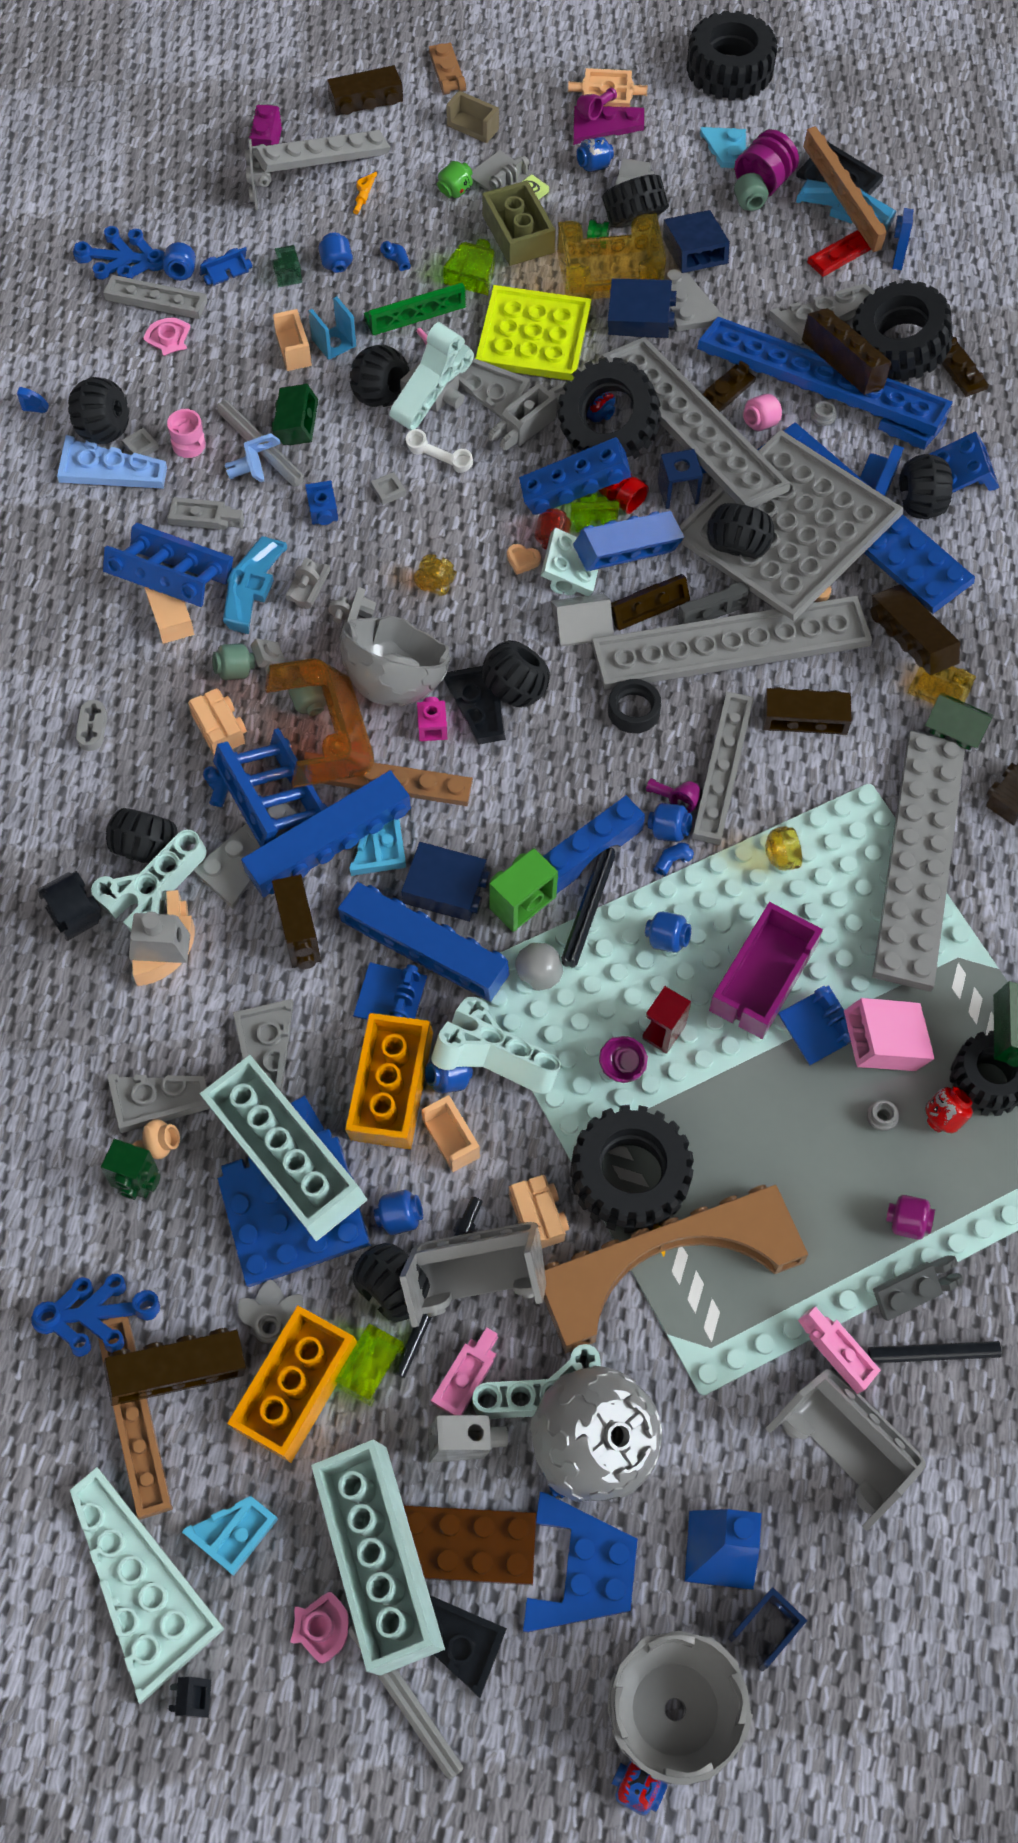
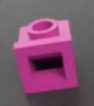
M427 697L423 699V702H417L419 741L447 740L445 701H439L436 697Z

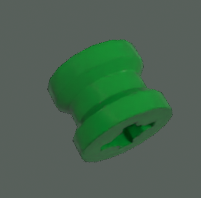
M590 219L586 244L592 245L597 243L601 247H606L610 223L607 221L597 223L596 220Z

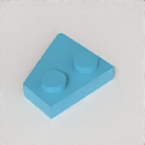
M701 127L700 129L701 138H704L708 143V148L716 156L720 167L734 168L736 159L746 149V129Z
M393 819L385 824L379 832L368 834L360 839L357 847L358 852L354 862L350 864L351 876L407 868L400 819Z
M249 1496L227 1510L223 1509L194 1526L186 1527L182 1533L234 1576L277 1522L278 1518L256 1499Z

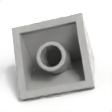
M604 593L551 601L560 647L591 643L594 638L614 635L611 600Z

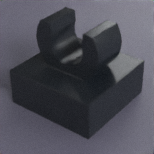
M178 1677V1683L170 1686V1690L177 1691L176 1705H169L168 1710L175 1712V1716L209 1718L211 1679Z

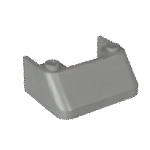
M525 1222L427 1241L413 1247L399 1277L411 1326L418 1327L423 1314H427L429 1317L443 1314L446 1311V1307L454 1299L512 1288L515 1294L522 1295L523 1298L534 1297L536 1304L543 1303L546 1277L537 1223ZM416 1264L424 1271L430 1283L426 1299L422 1295V1289L420 1290L418 1282L419 1273Z
M825 1369L800 1390L765 1428L771 1433L782 1424L784 1431L794 1439L805 1440L810 1436L859 1485L855 1490L857 1504L864 1512L871 1514L862 1525L866 1531L903 1495L926 1468L925 1460L921 1454L860 1394H856L840 1374L831 1369Z

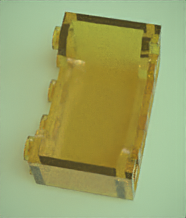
M657 213L636 217L632 221L630 235L583 239L582 226L578 222H558L557 253L565 295L589 299L610 298L612 278L664 280L666 254Z

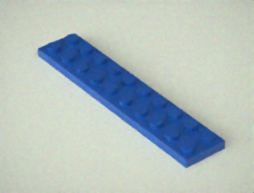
M721 317L715 319L698 341L697 349L706 352L708 355L721 357L733 364H739L740 361H743L757 373L770 375L779 381H786L797 385L803 390L819 393L825 398L838 400L850 407H857L868 411L874 416H881L894 421L896 424L917 429L923 434L935 436L953 404V401L889 378L886 380L884 389L864 395L814 351Z
M796 422L783 430L788 435L864 482ZM904 515L897 519L864 552L867 557L893 580L903 585L932 614L975 582L973 574Z

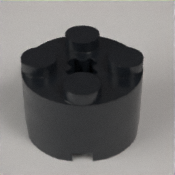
M77 871L73 873L67 872L37 889L40 899L44 898L47 902L45 909L60 933L64 931L66 941L99 924V920L102 918L99 913L101 909L94 897L90 896L87 898L85 895L87 894L84 889L85 883Z

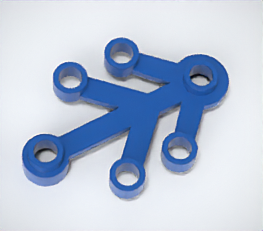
M115 226L105 228L104 235L106 241L112 243L117 250L92 248L84 241L76 243L73 248L74 259L78 263H88L93 258L113 260L108 264L98 262L93 265L94 276L100 280L106 279L109 274L117 271L118 276L133 279L134 276L148 269L151 271L163 269L164 251L152 249L144 240L140 229L130 230L128 238L130 244L137 246L142 253L133 252L120 238L119 230ZM132 262L137 263L136 265H134V266H132V267H130V266L128 265V264H130V263H132Z
M120 1274L108 1276L105 1284L94 1294L91 1281L88 1278L82 1277L75 1280L72 1288L57 1302L47 1301L37 1305L31 1316V1323L38 1333L49 1334L54 1332L70 1345L71 1351L75 1356L82 1357L91 1350L89 1337L84 1333L77 1334L66 1324L79 1322L103 1340L105 1349L112 1353L124 1347L123 1335L119 1330H112L100 1319L136 1315L142 1320H152L160 1311V1303L155 1292L144 1290L137 1293L132 1302L102 1305L109 1297L120 1296L125 1292L126 1284L123 1276ZM113 1282H120L119 1286L110 1287ZM80 1286H88L84 1291H78ZM78 1299L86 1300L79 1308L69 1309ZM112 1339H119L116 1343H109ZM85 1342L84 1346L75 1347L78 1343Z

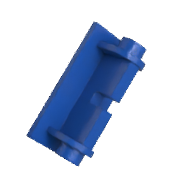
M246 247L241 249L233 248L221 257H210L204 260L200 265V276L204 275L203 278L206 285L212 284V286L229 280L226 273L227 270L230 271L233 278L248 273L249 269L252 268V263L249 258L245 259Z

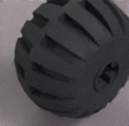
M380 344L367 347L355 357L352 363L350 386L354 396L367 406H391L401 393L400 380L410 371L408 363L399 351L390 346Z
M90 377L79 382L73 388L68 400V413L76 433L84 440L97 444H107L117 440L125 432L129 422L128 403L122 389L113 381L101 377Z
M923 454L913 457L903 465L899 477L900 492L908 491L906 500H902L904 510L909 515L919 519H930L947 511L952 498L953 478L950 466L944 459L931 454Z
M736 503L721 504L715 509L708 521V542L717 551L757 559L769 550L773 542L774 525L772 518L764 511L747 505Z
M508 640L497 644L487 653L482 666V678L489 690L496 697H499L500 700L515 707H526L534 704L545 694L549 684L550 672L545 661L531 648L517 641Z
M121 808L111 817L107 824L106 842L109 851L116 855L142 863H150L178 834L175 823L168 819L134 809Z
M382 1243L375 1245L360 1256L355 1264L352 1280L355 1288L366 1300L370 1301L373 1296L379 1302L381 1307L377 1310L384 1317L392 1322H401L410 1319L399 1278L409 1255L394 1244ZM416 1264L419 1273L418 1282L420 1290L422 1289V1295L426 1299L430 1283L424 1271Z

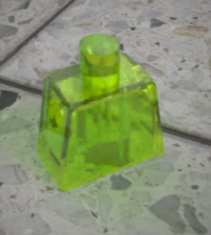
M478 239L476 244L462 242L443 267L444 284L452 286L463 282L465 290L488 296L495 269V251L490 249V243L485 239Z

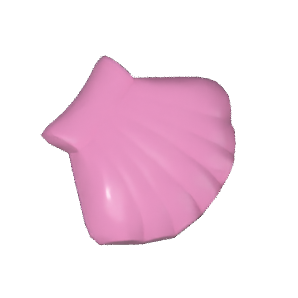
M174 317L157 320L147 329L144 340L152 347L162 350L163 356L185 350L187 347L184 341L190 330V324Z
M332 1592L322 1595L305 1609L295 1607L294 1628L290 1643H301L319 1663L330 1661L342 1650L347 1641L349 1615L346 1608Z

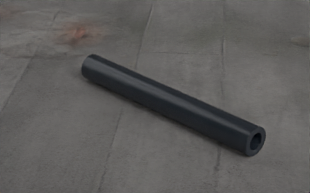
M999 1341L879 1346L868 1347V1356L874 1363L1000 1358L1001 1345Z

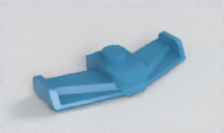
M806 180L797 195L796 203L804 201L832 206L829 216L852 224L853 221L827 182ZM860 189L862 196L868 205L872 206L874 214L880 223L884 224L886 232H888L893 223L896 210Z
M261 536L239 564L232 569L227 579L228 588L223 622L229 629L249 634L254 600L265 602L274 582L273 575L266 572L280 555L287 550L286 542Z

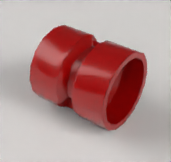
M630 477L622 480L620 483L600 489L599 492L611 502L615 501V504L624 512L631 514L645 501L649 487L637 477Z

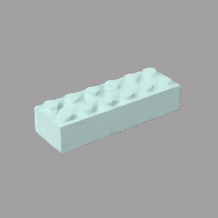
M251 1055L247 1056L199 1093L315 1241H318L367 1201L357 1183Z
M373 1439L312 1464L314 1478L366 1672L381 1676L445 1650L387 1447Z

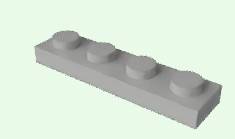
M111 275L103 292L105 300L195 319L201 318L208 302L207 295L204 293Z

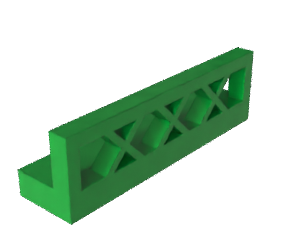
M462 282L372 309L364 313V319L374 336L466 308L465 286Z

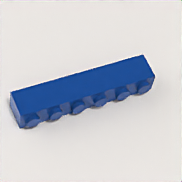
M389 770L243 857L241 861L245 873L263 898L269 894L272 895L274 894L273 880L299 874L303 878L310 869L319 864L328 863L335 854L344 849L354 847L360 839L368 834L379 832L385 824L393 819L398 820L404 817L411 809L410 795L392 771Z
M357 882L337 908L341 922L489 1002L493 1000L510 975L508 960L498 951L493 950L490 952L481 947L475 939L470 937L464 938L456 934L450 926L446 924L439 925L433 922L428 915L421 911H412L399 899H390L382 895L372 885L365 886Z

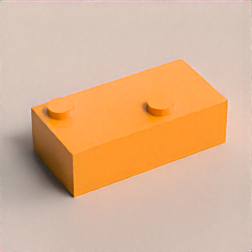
M369 1013L345 1129L351 1141L412 1149L425 1081V1067L429 1060L433 1039L430 1021Z
M297 1305L227 1424L236 1432L292 1463L360 1346L356 1338Z

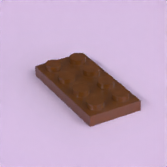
M403 1505L425 1580L533 1586L536 1513Z

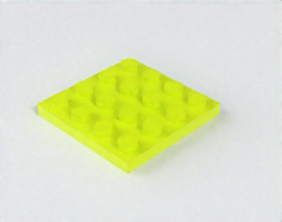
M493 285L475 359L513 373L572 381L574 379L572 373L578 369L592 299Z

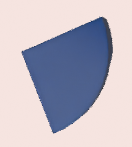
M18 388L17 396L23 411L39 413L48 411L49 404L41 395L27 388Z

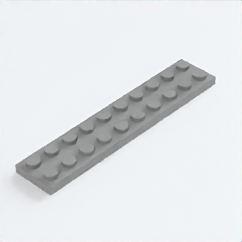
M645 337L602 354V358L607 357L609 362H613L614 357L622 358L625 364L630 361L636 364L638 370H643L647 374L661 405L659 407L661 422L659 423L685 450L695 449L699 465L737 504L756 507L789 492L790 482Z
M858 596L812 603L795 621L777 609L592 639V647L604 690L613 689L617 684L628 679H641L651 683L869 647L872 643V637Z
M910 731L908 735L872 978L929 992L932 991L935 985L965 749L958 746L957 742Z

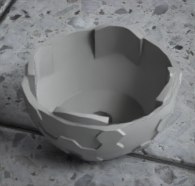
M389 615L380 618L371 617L350 620L344 625L341 636V660L353 686L358 689L361 695L376 704L392 706L394 703H398L401 707L417 702L432 693L447 674L451 659L448 645L441 643L428 633L414 628L405 619Z
M593 1366L561 1376L545 1391L531 1419L530 1426L535 1459L548 1480L549 1486L557 1493L575 1502L607 1501L618 1497H627L648 1479L660 1455L662 1427L655 1404L650 1396L636 1384L633 1378L613 1368ZM616 1426H619L624 1433V1439L619 1446H615L611 1440V1432Z
M671 1631L669 1633L646 1636L633 1646V1649L619 1665L616 1674L614 1673L608 1690V1714L612 1725V1733L620 1750L633 1764L650 1774L655 1780L674 1785H690L710 1780L721 1772L722 1768L733 1759L744 1741L747 1740L753 1717L750 1710L747 1686L737 1660L721 1643L709 1636H699L684 1631ZM671 1699H677L684 1705L685 1714L679 1721H672L665 1714V1705Z

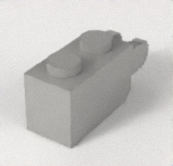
M540 383L536 384L505 408L502 413V420L493 426L488 433L489 438L492 441H496L506 435L500 442V447L503 450H508L515 444L521 446L556 419L557 397Z

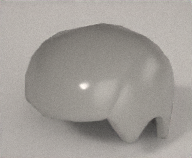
M530 943L519 952L515 960L519 978L521 981L530 984L534 990L540 991L552 988L560 981L563 974V967L558 952L546 943Z

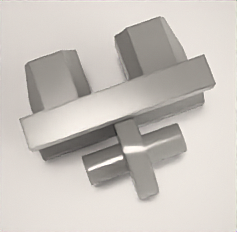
M304 558L302 564L295 571L296 576L286 593V600L295 602L296 606L304 609L312 608L330 572V565L317 564L308 558Z
M358 587L355 597H352L350 604L347 603L348 598L344 596L340 597V600L330 603L328 610L334 616L333 621L341 623L342 619H345L339 640H341L343 628L347 622L357 619L358 615L365 618L372 617L377 603L364 597L366 589Z

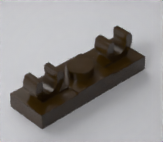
M953 337L951 349L941 364L965 397L987 390L989 384L984 379L983 373L979 372L976 364L957 342V338Z
M740 361L739 365L735 364L708 387L702 395L721 412L755 382L756 377L748 372L749 365Z
M683 574L677 575L612 602L611 610L616 629L620 631L691 601L686 576Z

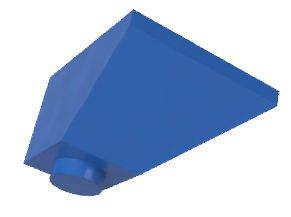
M731 1509L689 1511L684 1582L753 1590L760 1550L762 1513Z

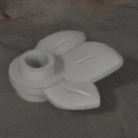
M270 1279L260 1288L255 1300L250 1298L239 1299L238 1314L244 1324L253 1328V1333L259 1342L274 1344L297 1305L303 1308V1297L301 1294H294L285 1298L279 1286ZM267 1323L275 1324L276 1328L272 1333H265L263 1331Z

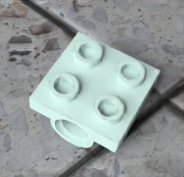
M554 528L550 534L540 576L551 580L550 587L555 593L563 594L564 592V595L572 596L578 592L585 596H590L594 591L598 569L586 572L573 546L577 537Z

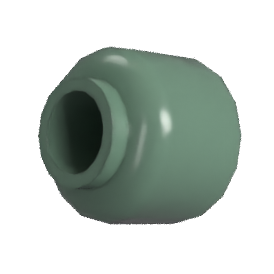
M747 173L741 176L734 185L736 199L743 210L756 211L768 199V189L763 178L757 173Z
M242 643L220 645L217 652H213L212 656L214 673L219 674L222 680L246 679L249 676L250 669L255 668L254 654L249 653L246 645Z
M306 672L293 678L288 691L296 711L301 714H308L309 716L322 713L324 706L329 701V694L321 677Z

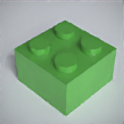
M535 848L527 854H520L513 861L512 866L504 872L499 871L492 877L490 881V910L512 932L516 931L556 898L558 871Z

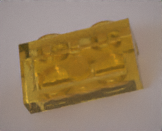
M954 666L930 676L922 667H919L907 693L934 705L941 692L965 702L976 676Z

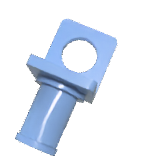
M271 433L243 443L246 452L245 457L225 463V468H229L226 472L230 479L251 472L253 478L259 482H264V474L258 452L281 444L280 439Z

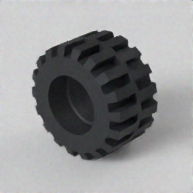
M655 174L627 180L613 186L602 195L610 227L615 228L644 222L660 215L669 207L661 176Z
M989 1031L987 1036L984 1032L977 1033L975 1038L971 1036L962 1045L950 1069L952 1072L949 1076L950 1082L954 1083L953 1087L960 1088L971 1098L973 1112L979 1109L981 1110V1115L988 1116L990 1112H993L994 1116H1001L1003 1111L1006 1113L1013 1111L1015 1106L1018 1107V1067L1010 1066L1006 1062L994 1059V1031ZM989 1063L997 1066L1005 1074L1007 1083L994 1084L987 1081L979 1073L977 1065Z

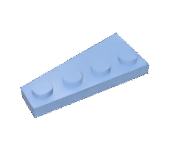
M66 435L57 477L59 483L164 489L167 465L164 460L137 453L132 455L121 452V449L115 447L106 449L97 446V443L87 440L83 443L76 441L73 436Z

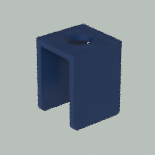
M695 449L661 454L658 485L665 508L670 509L673 483L688 481L695 505L699 504L703 474ZM684 461L689 465L688 470L678 471L675 469L674 464Z
M773 1587L728 1637L731 1642L736 1639L767 1601L771 1602L794 1625L758 1667L762 1672L771 1665L808 1621Z

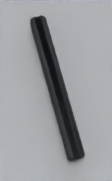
M612 847L605 849L597 856L561 957L562 964L565 967H576L615 859V850Z

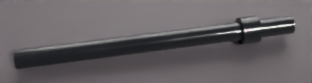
M471 1197L463 1217L458 1218L453 1229L455 1232L454 1236L473 1233L476 1227L474 1221L483 1203L481 1199ZM423 1314L419 1326L413 1327L393 1374L402 1378L406 1377L432 1317Z

